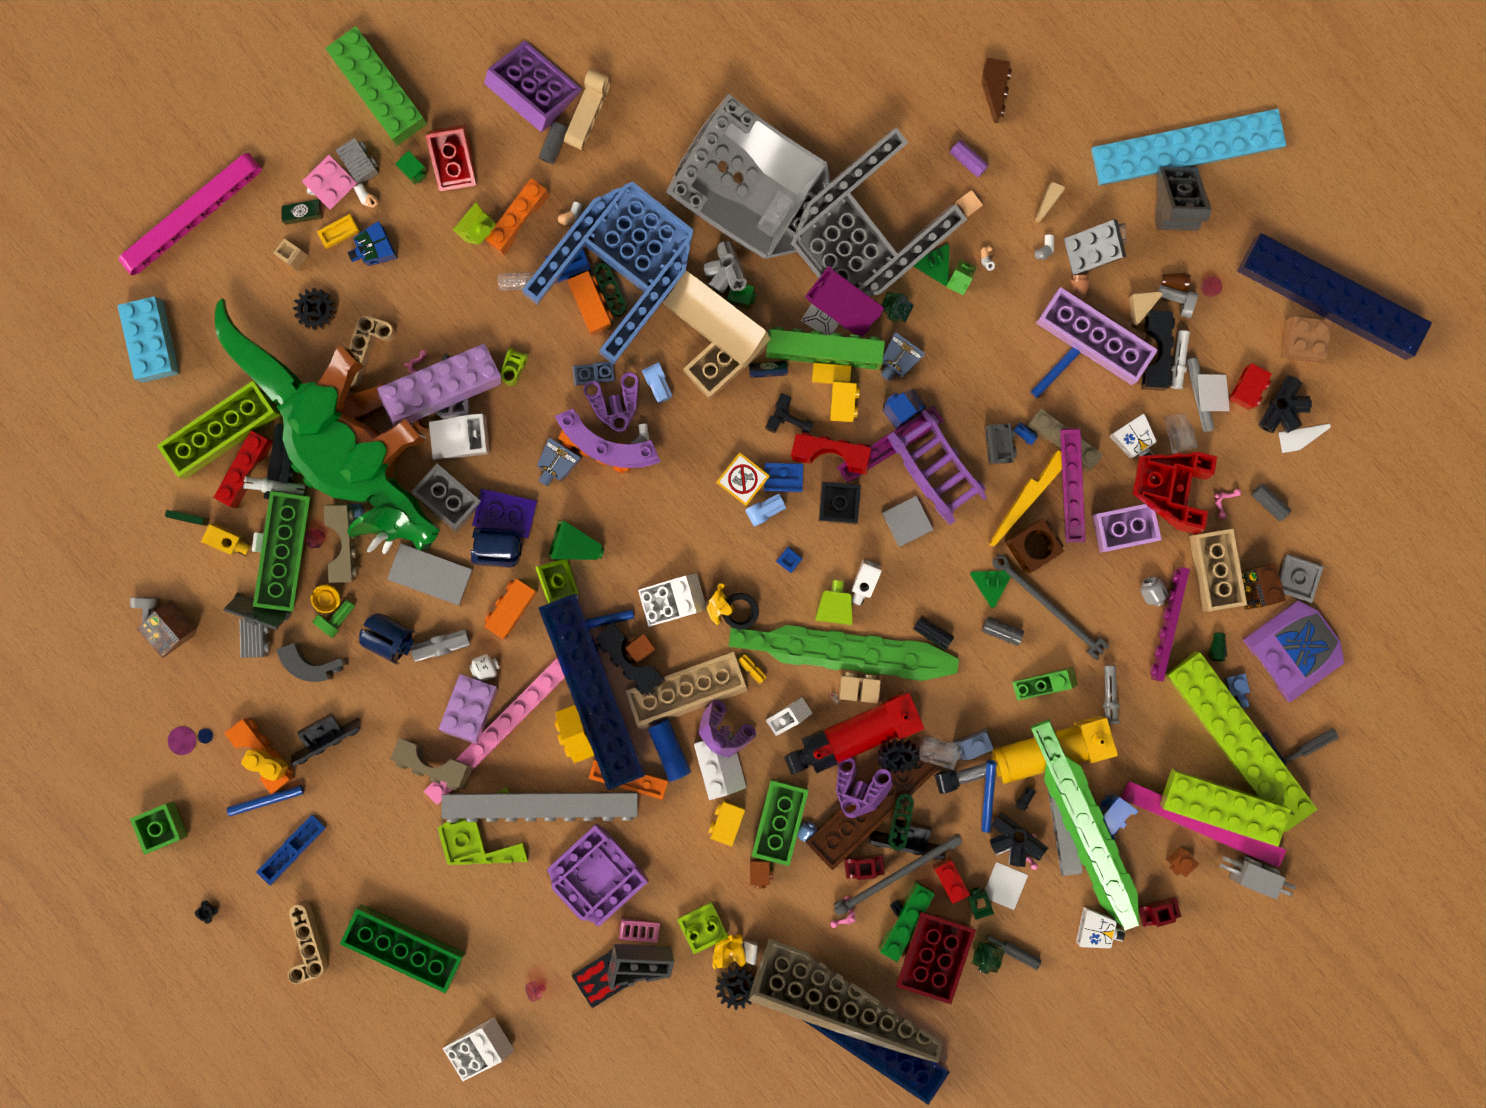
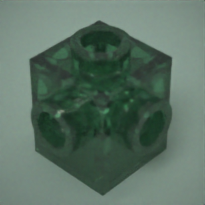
M887 292L881 304L884 307L883 312L888 315L887 319L896 323L897 321H907L914 305L908 301L909 298L906 295Z
M979 941L978 947L974 952L972 964L978 966V970L985 974H989V972L997 973L1002 965L1005 950L991 943Z

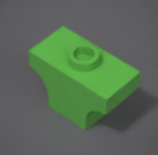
M960 259L947 284V288L964 295L977 267Z

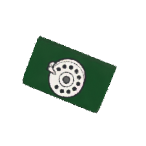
M319 199L283 205L281 208V219L285 225L323 218Z

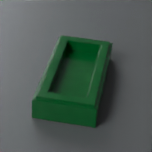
M166 510L165 512L166 518L207 526L210 521L208 518L171 510Z

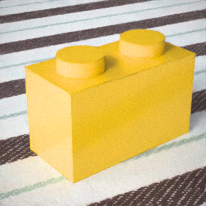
M833 381L830 409L831 421L853 422L854 417L857 418L858 406H855V398L859 399L860 387H856V382Z
M723 800L722 804L718 803L715 815H718L716 823L712 822L708 833H711L710 839L733 846L745 807Z

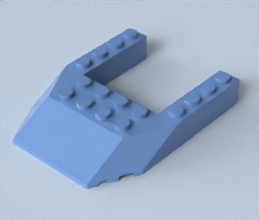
M632 181L619 189L612 190L610 193L592 200L525 285L522 293L539 305L584 246L591 250L644 292L599 350V354L612 364H615L685 273L693 229Z

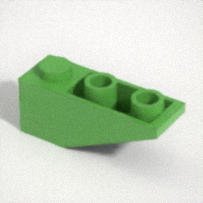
M1073 666L1012 682L1017 701L1072 689L1078 685Z

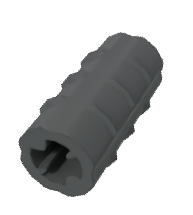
M552 122L544 145L541 148L539 159L548 164H555L564 142L567 127Z
M1264 483L1260 484L1251 493V496L1278 521L1283 520L1292 510Z
M988 616L982 627L983 633L1016 646L1020 644L1024 634L1023 630Z

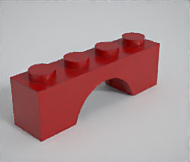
M250 431L213 498L229 507L238 508L246 493V489L243 488L244 484L247 483L244 482L245 476L250 477L259 462L266 458L273 441L257 432Z
M809 433L795 435L791 452L793 461L812 464L820 455L833 453L845 460L849 472L868 474L872 457V450L868 445L858 443L857 445L850 444L846 440L833 441L826 436L817 438Z

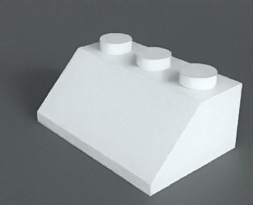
M732 732L728 736L729 740L733 737ZM703 740L694 742L709 800L727 796L747 788L737 753L727 758L714 753Z

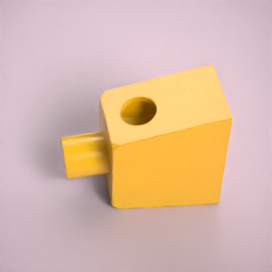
M209 524L201 540L202 543L229 555L238 552L246 556L251 547L241 542L243 539L241 535L218 524ZM227 539L232 541L231 546L227 544Z

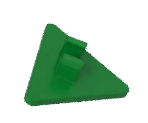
M946 244L930 252L913 267L940 284L947 286L950 246Z
M1005 571L970 573L989 606L995 608L1011 576Z

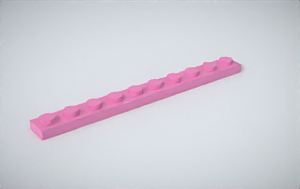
M560 655L481 734L478 744L472 743L456 760L470 765L474 769L574 668ZM441 781L440 784L433 782L424 792L438 805L442 801V795L449 794L453 789L446 787L447 783Z

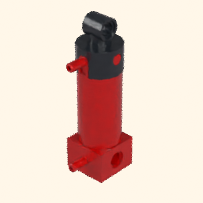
M909 692L899 693L881 701L882 704L801 738L804 748L784 756L791 775L807 769L809 765H813L816 774L838 765L840 762L882 745L886 741H891L895 738L901 740V738L924 730V725Z

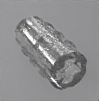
M536 272L498 273L499 291L522 290Z

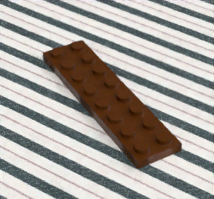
M918 736L911 740V744L916 743L917 748H919L920 762H917L916 767L911 766V771L907 769L904 770V773L901 771L894 773V770L889 771L893 779V785L875 810L855 818H849L844 814L841 807L806 841L809 847L832 871L894 812L895 801L901 794H909L911 796L944 765ZM883 774L879 776L878 782L886 783L889 777ZM871 778V779L866 783L868 786H867V789H866V791H865V794H866V792H867V790H868V787H869L870 783L872 782L873 778ZM904 797L903 800H900V803L903 804L907 798ZM856 805L846 807L847 812H854L856 810Z

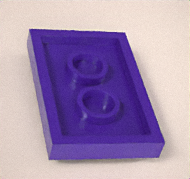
M480 489L478 499L481 503L475 511L472 526L516 530L521 537L529 539L537 501Z

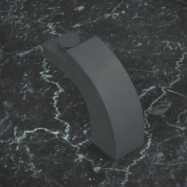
M292 643L276 650L285 669L293 676L304 681L319 682L333 679L331 671L333 674L344 670L343 666L348 665L346 657L324 665H315L306 659L300 643Z

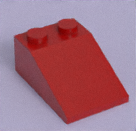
M466 124L428 131L425 136L439 192L476 186L472 150Z

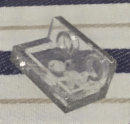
M923 736L919 747L920 760L954 770L957 760L961 757V747L954 743L939 741L935 737Z

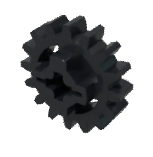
M312 288V292L305 289V295L299 293L298 295L301 299L294 301L298 304V306L293 307V310L298 312L294 316L300 319L298 323L301 325L305 324L307 329L311 325L313 330H317L318 326L325 329L324 324L330 325L329 319H335V316L332 315V312L337 311L336 308L332 307L335 301L329 300L331 295L325 294V291L322 289L319 292L316 288ZM311 305L316 307L319 314L314 312ZM314 318H319V319H320V320H318V321H310V320H313Z
M901 738L900 741L893 739L892 743L886 741V746L881 745L880 750L877 751L878 764H881V768H886L888 771L894 770V773H897V771L904 773L905 769L911 771V766L916 767L917 762H920L919 748H917L916 743L911 744V740L904 742V739Z
M738 966L733 971L728 967V973L722 971L721 975L723 978H717V982L720 983L715 987L716 990H720L717 993V998L722 997L721 1004L727 1002V1008L734 1005L735 1010H737L738 1005H741L744 1009L746 1002L750 1005L752 1004L748 999L755 978L751 979L752 972L745 973V967L741 971ZM744 979L749 983L750 989L744 985ZM737 984L740 985V989H737V991L733 990V987ZM723 987L729 991V997L725 994ZM741 996L744 997L743 999L736 1000V998Z

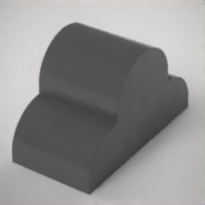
M1159 167L1157 175L1158 198L1155 210L1157 229L1198 231L1202 222L1208 221L1212 210L1198 168Z

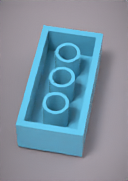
M154 296L117 305L134 380L144 383L180 374L163 300Z

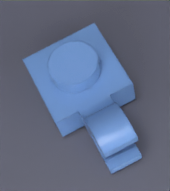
M1246 674L1226 677L1227 689L1235 696L1241 708L1249 707L1247 697L1245 696V693L1250 692Z

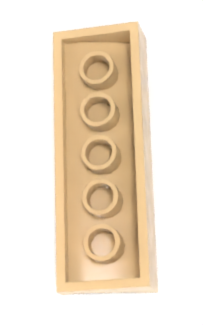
M685 271L671 293L663 301V304L744 368L771 340L766 330L688 271Z
M731 652L665 676L666 681L650 696L640 694L636 688L626 690V694L637 727L642 730L667 719H673L706 707L714 700L722 701L747 692L748 689L735 653Z

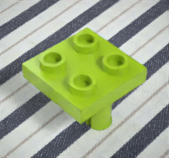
M712 901L677 918L693 954L711 947L721 940L727 939L729 936Z

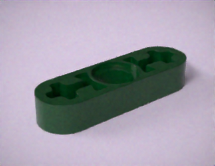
M605 263L597 264L594 268V276L610 312L614 316L624 315L627 306L610 267ZM599 269L608 270L605 273L608 281L604 282L602 275H597L600 273ZM606 286H615V293L612 295L606 294ZM616 298L619 305L623 304L621 311L613 310L615 304L613 300L609 302L608 299Z
M901 794L895 801L888 844L893 850H901L907 844L914 800L909 794ZM904 797L907 798V802H910V805H907L904 811H908V815L897 813V810H902L903 805L900 803V800H903ZM899 816L906 819V825L903 828L896 825V819ZM894 829H896L897 831H905V834H900L899 839L903 843L899 844L898 847H896L895 843L892 842V839H895L898 833H894Z

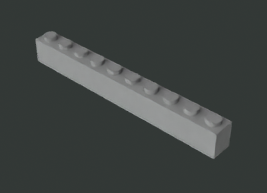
M637 792L457 793L442 795V819H447V822H458V818H466V822H478V818H486V822H496L498 818H505L507 822L517 821V818H525V821H537V818H544V821H556V818H564V821H575V817H583V821H594L595 817H603V821H613L614 817H622V820L630 821L637 817Z

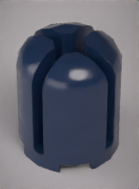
M485 527L474 528L472 538L475 539L473 550L471 549V562L474 565L506 568L517 566L522 554V538L516 530Z
M375 613L367 618L363 624L371 630L361 629L359 633V643L362 647L397 665L400 664L398 660L403 654L407 656L410 652V646H413L415 641L411 639L412 632H416L383 614Z

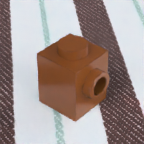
M643 634L639 638L634 636L627 641L628 646L626 647L627 652L625 654L631 662L635 660L638 663L656 650L646 634Z
M1179 847L1166 859L1171 865L1169 868L1177 876L1181 874L1185 878L1199 865L1182 847Z
M750 859V885H754V888L758 889L766 888V885H770V880H773V868H769V861Z

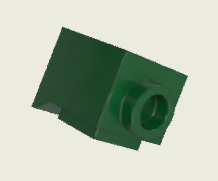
M981 887L971 889L970 896L967 899L975 920L993 915L994 912L987 891L984 888L981 889ZM984 898L986 906L977 909L975 901Z

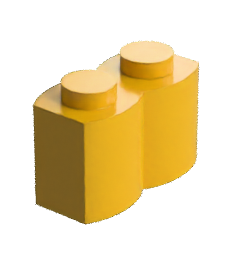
M259 748L247 750L241 761V764L246 769L259 772L262 777L272 781L283 778L288 768V764L284 760L271 757L268 752Z

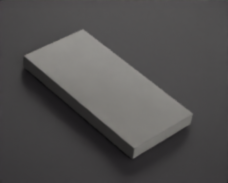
M400 543L387 580L460 606L473 569Z

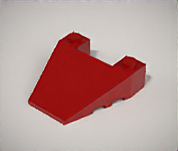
M1202 452L1140 456L1132 494L1177 530L1197 535L1206 528L1208 511L1187 506L1192 477L1202 480L1212 477L1215 474L1217 456Z

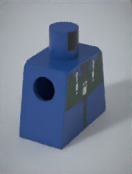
M379 221L355 236L353 240L357 248L348 251L352 262L363 259L367 266L398 258L383 225Z

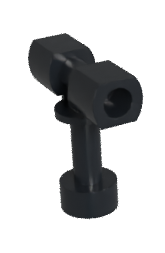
M781 393L775 406L777 407L773 416H770L765 429L776 433L780 423L784 424L787 421L802 428L801 433H810L814 421L807 419L805 422L790 415V410L787 408L792 398Z

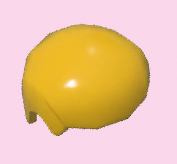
M322 584L316 587L311 594L312 606L322 613L333 612L338 608L341 601L340 592L336 587L329 584Z

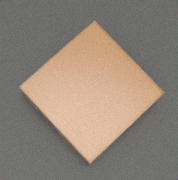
M972 190L956 201V204L967 218L983 206Z

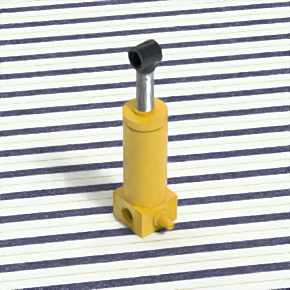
M1094 716L1073 722L1074 726L1055 731L1064 753L1077 763L1084 761L1094 763L1118 756L1106 717ZM1035 737L992 750V760L997 762L996 776L999 777L1002 785L1045 773L1046 761ZM987 763L961 771L951 769L934 774L939 794L955 791L961 784L986 778Z

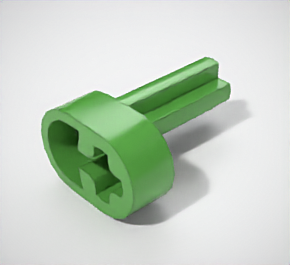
M346 599L329 621L318 614L312 623L328 636L334 638L339 632L337 628L355 606Z

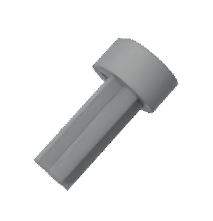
M1160 285L1157 292L1163 294L1161 297L1182 303L1180 316L1190 319L1196 305L1198 293L1192 291L1185 293Z
M130 597V608H143V623L155 611V608H158V598Z

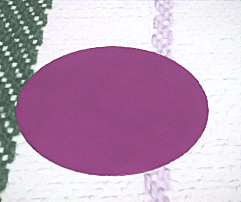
M176 727L168 736V746L177 755L190 753L196 745V736L188 727Z

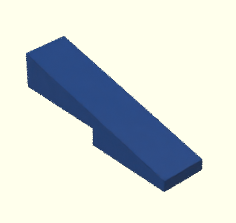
M311 815L256 873L268 885L272 886L326 827Z

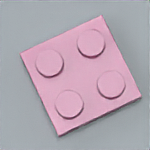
M327 155L301 181L330 210L357 184L330 155Z

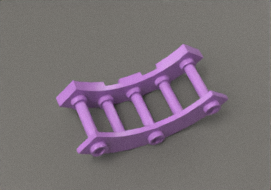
M574 409L555 416L569 439L584 453L599 462L620 468H642L661 463L651 440L638 444L613 443L598 437L588 430Z
M923 410L922 414L926 419L925 422L904 437L898 438L894 432L887 437L897 454L900 453L904 460L902 463L928 499L930 498L936 505L935 509L951 525L956 521L953 516L954 510L976 494L983 500L987 499L984 493L986 488L981 481H976L958 459L960 457L959 453L954 447L951 448L937 425L939 421L935 415H930L926 410ZM928 428H931L935 437L914 452H908L906 449L907 443ZM940 443L947 454L924 471H920L915 464L916 459ZM949 461H952L960 472L938 488H932L927 481L928 477ZM965 478L972 488L952 503L945 504L940 498L942 497L941 494Z

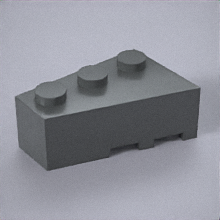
M614 944L607 973L610 990L625 984L632 986L634 982L646 980V982L671 977L674 965L671 947Z

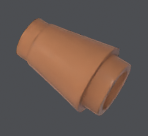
M1073 275V280H1071L1072 293L1085 303L1090 283L1088 275Z

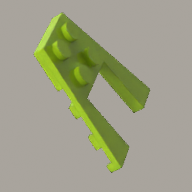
M505 787L497 793H509V789ZM458 818V822H446L437 827L447 865L528 862L523 843L486 853L477 822H466V818Z

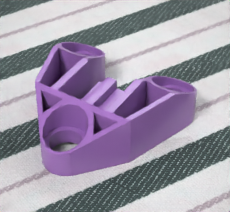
M626 373L621 378L622 394L626 407L625 412H623L619 395L608 397L612 415H609L600 385L597 382L590 381L584 386V394L598 418L616 432L625 431L637 413L639 380L633 373ZM627 377L635 379V384L632 387L625 385L624 381ZM589 386H597L598 392L596 395L591 396L587 393ZM617 418L625 420L623 428L618 429L615 427L614 422Z
M714 700L703 713L699 735L714 753L730 758L745 748L756 737V730L753 726L744 724L729 740L728 736L731 733L729 726L724 727L722 725L717 730L727 711L726 706L720 700Z
M850 758L838 764L836 792L842 810L847 817L855 818L877 808L893 785V779L888 770L881 769L875 773L865 794L868 785L864 782L857 781L854 787L857 774L855 761ZM847 762L853 764L850 771L842 769L843 765ZM884 774L889 779L886 783L878 782L879 776ZM856 805V810L854 812H847L846 807Z

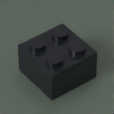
M822 482L818 522L858 524L861 485Z

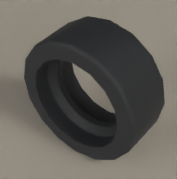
M742 592L733 593L728 596L726 601L729 605L736 600L747 601L751 606V615L744 622H736L730 615L722 614L725 622L738 630L753 626L759 615V607L755 599Z

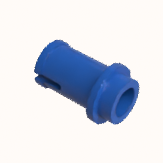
M1022 422L1014 429V432L1026 441L1025 444L1032 445L1038 438L1036 432L1033 433Z

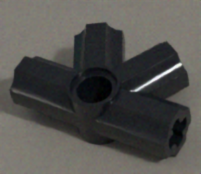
M1290 375L1285 377L1276 395L1269 401V407L1258 424L1261 429L1274 433L1279 423H1281L1285 432L1289 433L1302 426L1296 413H1310L1312 400L1310 396H1296L1303 384L1299 379ZM1278 400H1281L1283 403L1282 409L1277 406Z
M1000 812L991 824V826L1002 833V835L990 839L991 847L996 855L1010 850L1008 865L1026 867L1027 853L1039 861L1049 848L1030 834L1026 828L1018 825L1003 812ZM1018 831L1022 832L1025 835L1024 841H1018L1015 838V833Z

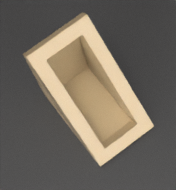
M285 238L273 253L297 271L308 257L306 253Z
M1161 292L1133 294L1129 297L1130 316L1133 319L1132 325L1134 327L1141 322L1163 295Z

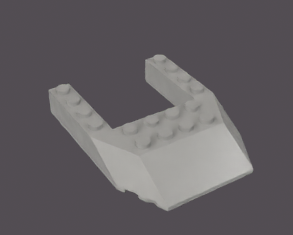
M897 127L884 135L807 203L791 241V245L818 278L830 266L869 297L884 292L967 220L956 204L951 205L899 250L895 251L854 199L850 192L908 144V141Z

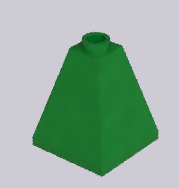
M558 520L548 557L552 559L598 560V558H602L605 548L569 523Z

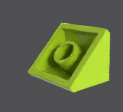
M567 559L535 567L548 604L579 595Z

